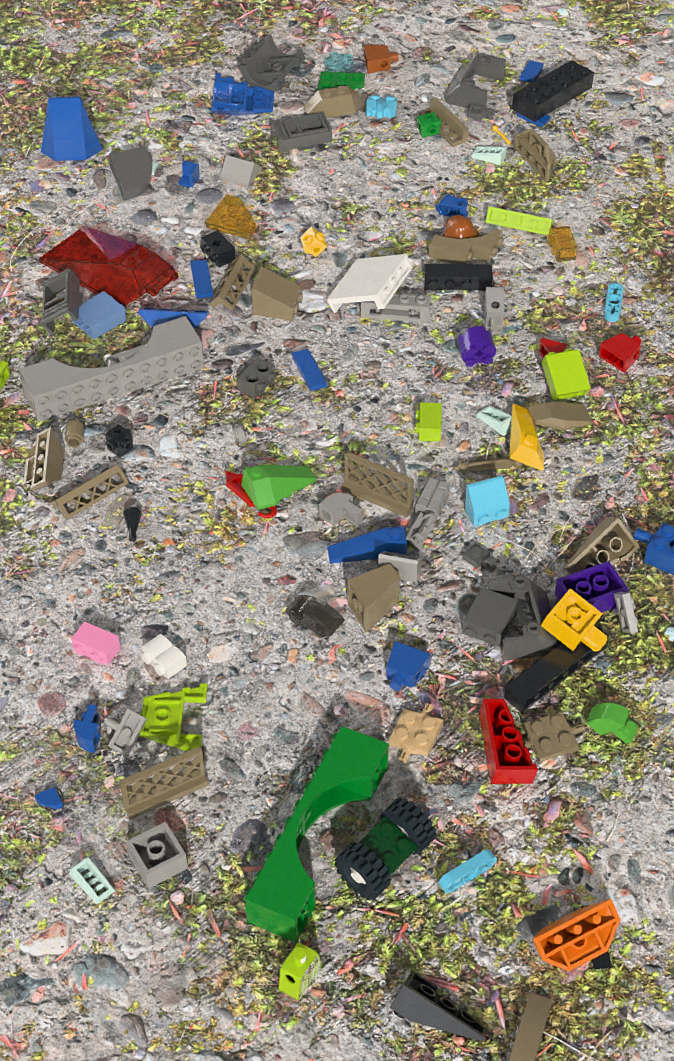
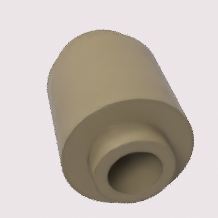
M76 420L70 421L66 424L65 441L69 447H79L83 442L84 425Z

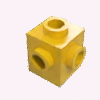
M310 227L300 237L303 250L315 257L327 247L324 234L313 227Z

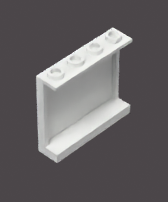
M407 254L356 259L327 298L333 312L336 313L343 303L375 301L378 309H384L413 268Z

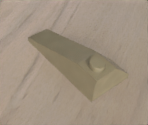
M606 517L591 532L564 569L568 575L607 561L614 565L627 560L640 546L618 517Z

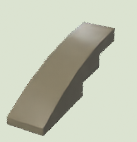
M530 992L509 1061L536 1060L553 999Z

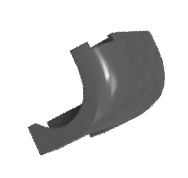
M266 35L264 36L265 39L253 42L238 60L239 70L244 80L251 87L256 85L271 91H280L287 83L285 77L293 67H300L306 58L302 48L292 55L281 52L276 47L272 36Z

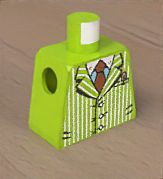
M297 943L281 966L279 990L299 1000L322 966L319 954L302 943Z

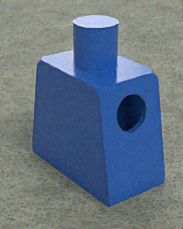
M395 641L387 664L386 678L391 680L389 686L395 691H400L403 685L410 688L414 687L429 669L431 654Z

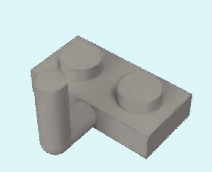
M629 592L614 593L616 607L612 609V613L619 616L622 632L629 634L638 632V620L634 615L636 607Z
M127 709L120 723L116 718H105L104 724L116 730L108 747L128 756L148 718L131 709Z

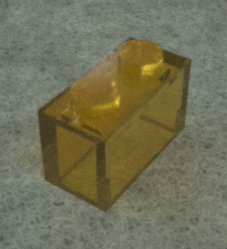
M570 226L550 228V234L547 235V243L551 245V254L555 256L556 262L576 260L577 244Z

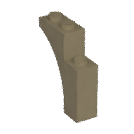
M495 229L486 235L468 239L448 238L435 234L429 243L428 257L452 264H468L473 258L490 263L492 258L496 257L498 248L503 245V230Z

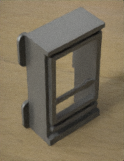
M323 111L321 114L300 116L282 121L279 120L278 122L270 121L271 136L277 137L279 152L291 149L303 151L313 149L314 145L332 142V128ZM305 129L311 130V131L302 132V130H305Z
M70 268L42 283L43 300L40 324L48 331L49 336H52L55 331L54 319L66 313L75 321L79 318V307L83 304V294L79 293L80 279ZM65 289V293L56 297V293ZM65 297L64 301L56 304L57 300Z

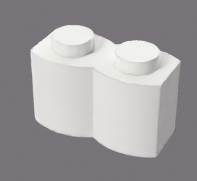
M159 634L141 647L143 661L146 664H151L159 676L163 675L169 679L187 666L186 656L162 634Z

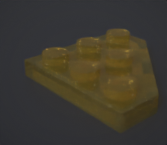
M227 194L205 222L206 228L249 240L257 230L256 224L242 199Z

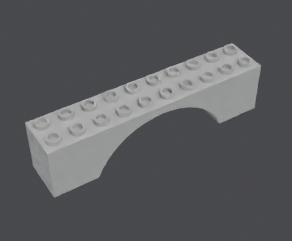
M184 316L153 326L151 338L146 346L130 359L115 365L102 368H78L63 364L52 358L20 368L23 393L37 421L40 422L204 368L202 341L187 317Z

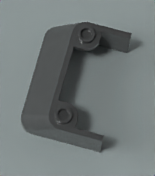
M485 53L475 56L457 73L445 93V102L469 108L471 104L487 106L488 90L476 88L473 78L475 75L504 81L506 59L486 55Z
M522 575L488 579V590L514 599L526 597L533 620L523 626V636L504 638L503 661L546 656L553 647H558L561 644L560 640L541 626L552 610L546 591Z

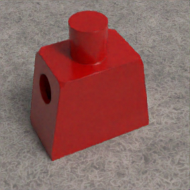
M620 333L600 344L599 357L625 373L639 357L641 339L637 335L630 338L624 333Z

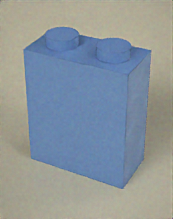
M103 291L79 307V318L77 321L73 319V323L92 339H96L125 322L126 309L112 296Z

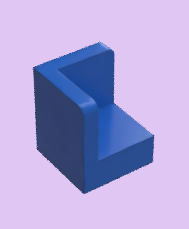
M187 161L182 163L183 175L178 181L179 185L194 187L200 177L199 164Z

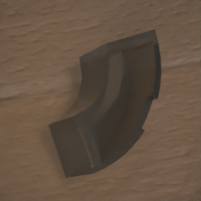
M298 595L285 610L293 623L297 626L309 628L319 638L332 636L345 621L329 604L326 603L324 606L315 601L316 597L309 595Z

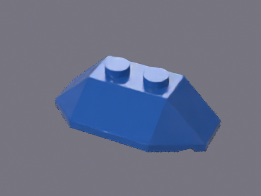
M146 307L138 309L140 316L152 328L153 326L184 316L187 317L192 327L195 328L209 315V311Z

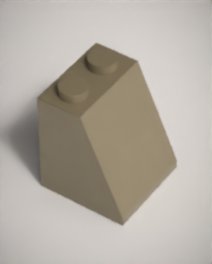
M260 267L252 287L253 315L293 321L295 314H298L299 303L303 301L301 286L264 267Z
M391 563L348 579V606L364 632H368L399 602V593L401 592L399 581H401V576Z

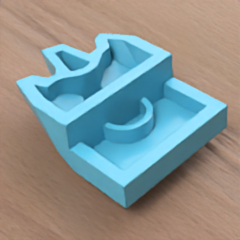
M372 94L368 96L365 115L376 116V118L395 117L398 98L392 95L380 97V95Z

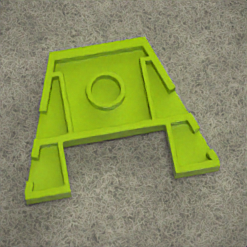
M203 683L200 684V687L192 689L190 687L182 688V691L171 694L169 691L144 697L141 715L148 719L140 733V737L184 751H189L199 746L202 749V734H181L184 704L206 703L208 684Z

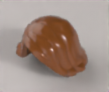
M453 215L447 221L442 236L468 239L478 237L479 232L473 227L470 218L462 215Z

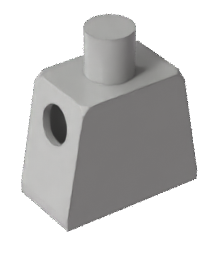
M486 287L484 303L485 326L490 327L493 331H497L503 326V287ZM496 302L497 306H491V304Z

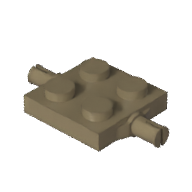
M558 712L523 723V729L527 735V740L523 741L525 748H530L535 753L539 762L578 751L579 745L574 734L585 732V727L583 723L570 726L563 712Z

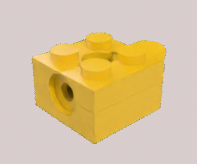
M572 589L568 590L541 624L544 629L572 651L580 642H583L596 652L601 650L607 641V635L594 626L603 613Z

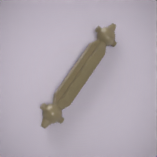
M510 458L472 461L468 464L462 460L458 466L454 467V470L459 471L462 475H466L467 471L508 469L512 466L521 469L523 463Z

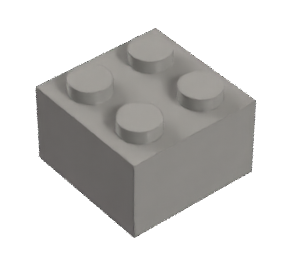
M166 822L126 841L128 856L148 889L188 869L186 854Z

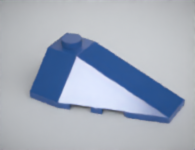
M402 525L380 527L328 546L329 562L331 564L378 559L379 553L384 551L406 555L407 539L404 526Z

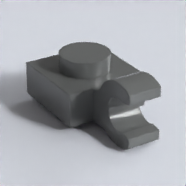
M476 543L463 553V559L475 568L483 566L488 572H493L496 569V566L493 564L497 560L490 556V552Z

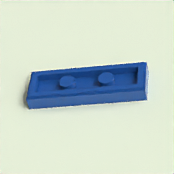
M207 260L190 261L196 298L213 297Z
M304 349L293 352L292 359L309 390L314 391L327 387V382L310 351Z

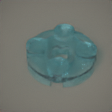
M331 52L324 62L325 70L327 69L330 72L351 73L354 69V61L351 54Z

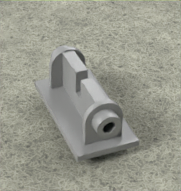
M420 512L406 536L407 541L418 550L422 548L435 525L436 515L432 512L425 515Z

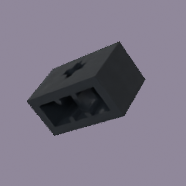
M218 230L201 237V251L219 268L231 263L236 258L235 247Z

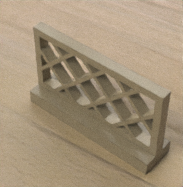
M347 451L345 454V481L341 485V490L407 518L414 509V479ZM351 460L354 461V462H356V464H357L358 466H355V465L351 462ZM367 467L371 468L375 473L372 474ZM361 469L366 476H363L359 470ZM384 474L389 476L391 480L388 481ZM378 476L383 483H379L375 477ZM400 481L408 484V487L405 488ZM392 484H395L399 490H396Z
M200 746L119 780L122 794L121 804L130 820L209 786L205 776L203 752ZM163 775H166L163 780H159ZM132 783H135L132 787H126ZM143 784H146L143 789H139Z

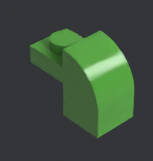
M602 703L592 707L586 722L600 736L613 732L626 744L633 742L638 725L628 717L630 711L615 703Z

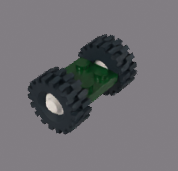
M399 797L395 799L381 813L380 822L359 843H351L334 860V865L338 868L336 871L338 874H341V879L346 881L347 886L354 889L356 894L359 893L362 898L366 897L369 901L371 899L375 900L391 884V875L412 854L419 855L437 835L435 827L432 826L433 822L427 818L428 815L423 813L419 806L416 807L414 802H408L406 798L402 799Z

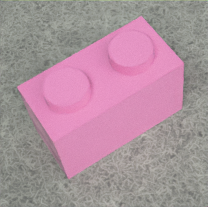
M85 621L71 638L73 650L77 654L85 655L95 662L103 663L107 666L121 649L119 636Z

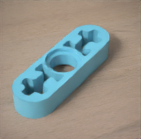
M612 283L608 286L604 318L609 322H616L620 318L623 286L618 283ZM610 301H615L617 304H612Z
M486 849L443 875L438 884L446 894L451 893L490 869L496 863L497 857L490 849Z

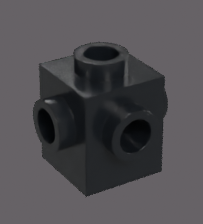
M118 424L105 434L107 449L119 458L133 448L132 433L129 429Z

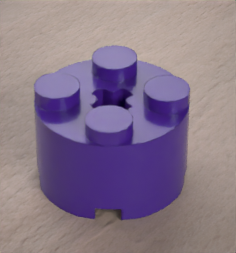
M475 326L465 330V334L459 335L457 342L462 360L466 366L471 367L477 363L490 364L493 361L496 347L490 330L487 331L482 326Z

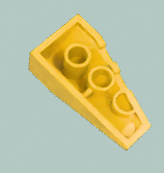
M513 404L510 458L543 471L544 453L534 421L528 409Z

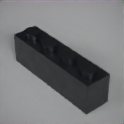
M425 264L424 290L486 291V287H492V264Z

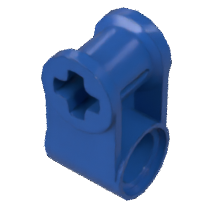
M447 194L436 207L438 213L443 216L451 217L459 214L468 217V201L464 198Z

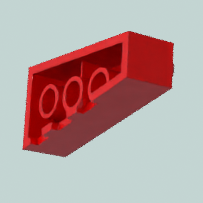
M483 699L479 718L491 784H533L538 768L532 762L528 748H525L522 735L514 725V719L505 700Z

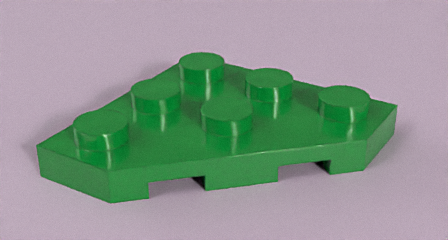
M321 72L318 90L337 88L339 86H348L352 90L357 88L360 90L364 88L365 74L358 72Z

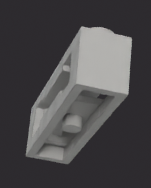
M395 293L384 309H378L375 301H362L361 318L429 323L431 296ZM370 309H376V312L382 310L381 314L370 313ZM409 312H411V315H414L415 312L420 313V317L409 316Z

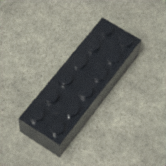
M570 60L513 94L512 110L536 122L541 117H544V115L551 113L591 89L594 72Z

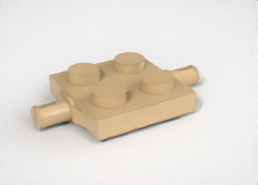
M426 703L421 713L408 709L403 710L388 740L389 746L402 750L398 759L401 763H407L410 754L429 756L443 727V719L430 716L433 709L431 704L428 706V703Z

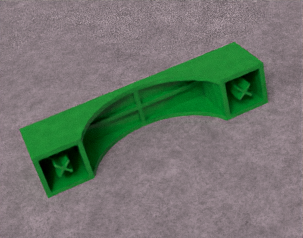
M341 726L338 733H334L330 748L325 749L320 766L317 765L315 767L311 782H307L304 787L303 797L301 800L298 799L296 801L293 815L287 817L283 833L277 835L273 851L267 853L263 869L257 871L253 887L248 888L245 893V912L247 913L248 923L297 943L316 906L315 882L304 870L298 856L301 842L313 823L328 811L343 804L372 800L388 769L389 743Z

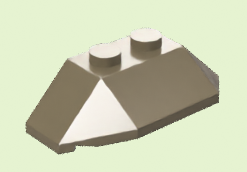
M339 86L337 88L318 90L304 105L306 115L321 114L323 111L326 118L357 113L362 108H365L366 104L362 96L350 87Z
M533 128L516 134L514 149L545 182H548L556 160L554 152Z
M52 427L36 435V441L28 453L23 487L27 489L37 490L45 488L61 480L64 451Z

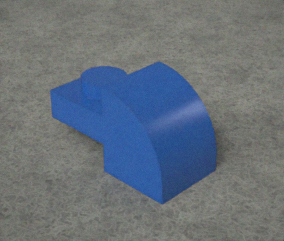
M89 704L87 711L82 714L81 721L74 720V731L78 745L83 750L95 753L101 737L100 727L97 724L99 720L97 705Z

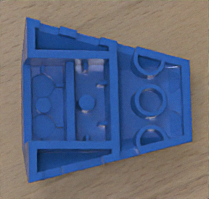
M216 73L210 114L242 116L273 112L274 91L256 85L251 87L248 86L247 82L242 81V83L234 81V78L221 77V74Z
M81 97L48 98L41 153L54 161L87 160L103 150Z

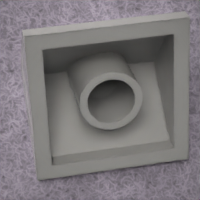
M226 155L220 179L249 187L261 172L262 167L256 163Z

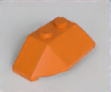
M607 899L583 907L542 928L532 940L542 961L569 972L608 951L621 919L612 899Z

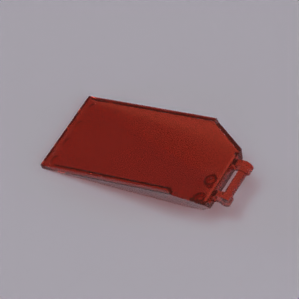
M83 226L39 258L41 264L57 273L70 268L80 279V286L96 295L104 291L119 304H122L125 309L127 304L140 298L145 293L155 297L162 288L179 278L173 266L148 248L87 226Z

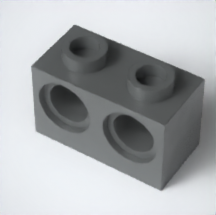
M257 358L237 378L238 391L256 399L275 381V365Z

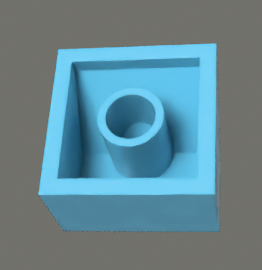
M503 476L467 485L465 512L473 526L509 517L510 503Z

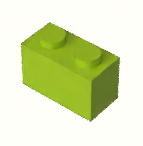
M420 402V410L416 409V420L420 421L416 422L415 433H419V441L441 442L442 403Z

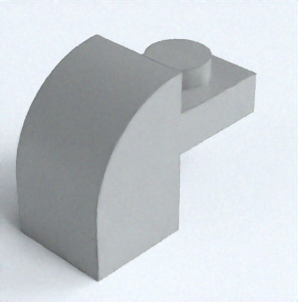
M336 493L328 496L319 504V517L332 526L342 518H345L358 527L363 522V510L358 505L353 504L352 495Z

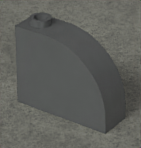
M146 146L109 153V166L123 201L143 194L149 187L152 176V155L148 152Z

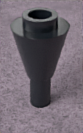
M129 507L123 512L129 530V541L134 542L136 541V530L138 529L142 512L136 507Z

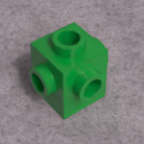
M435 112L417 117L418 130L422 138L440 133L441 120L439 117H436Z

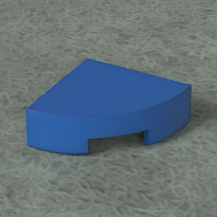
M54 787L34 795L36 802L40 806L51 807L52 809L63 807V803Z

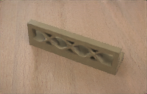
M436 97L430 99V108L420 111V116L435 112L436 117H439L442 123L439 127V135L452 147L468 142L469 128Z
M242 254L232 260L209 302L213 308L221 303L228 310H234L255 269V266ZM243 264L249 268L248 271H244ZM237 275H241L243 282H239ZM232 285L236 286L237 292H233ZM230 296L232 303L228 302L225 297Z
M117 464L52 501L51 504L54 509L58 507L65 520H68L129 484ZM116 473L122 481L118 486L111 484L112 476ZM97 484L106 485L104 494L95 493ZM82 493L91 494L89 503L80 502ZM66 502L75 503L74 511L68 514L63 505Z

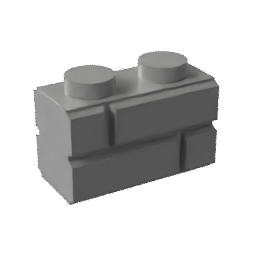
M429 478L426 484H422L420 496H416L413 503L415 515L418 516L420 512L424 515L432 512L436 515L435 521H437L449 496V483Z

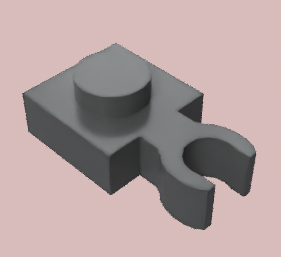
M471 104L467 112V118L482 120L483 117L493 120V116H495L494 109H486V106Z

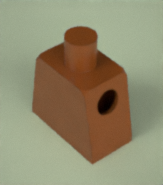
M364 45V60L367 73L389 70L391 62L398 61V52L390 53L387 45Z

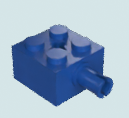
M663 522L654 534L638 528L634 534V539L648 544L644 562L674 575V526Z

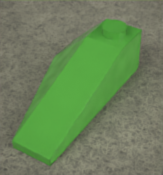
M258 465L244 469L241 486L257 510L279 504L280 500L284 497L288 498L292 496L294 491L302 490L315 482L316 477L308 466Z

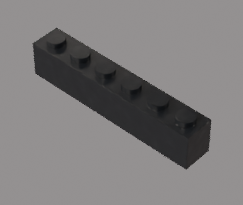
M596 624L594 625L607 635L606 644L601 650L596 652L583 642H580L574 651L563 643L558 647H553L546 656L538 658L534 665L530 668H525L517 678L507 682L504 699L519 712L523 713L605 650L609 635Z

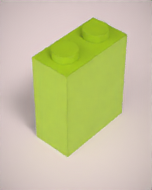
M566 349L562 353L556 354V352L546 354L542 361V366L552 400L558 401L587 395L591 387L580 350Z

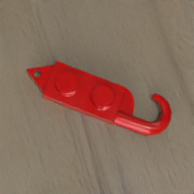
M225 471L226 486L247 505L255 507L241 486L243 475L241 473L235 474ZM268 507L271 511L268 514L261 512L257 514L265 519L273 518L277 514V507Z

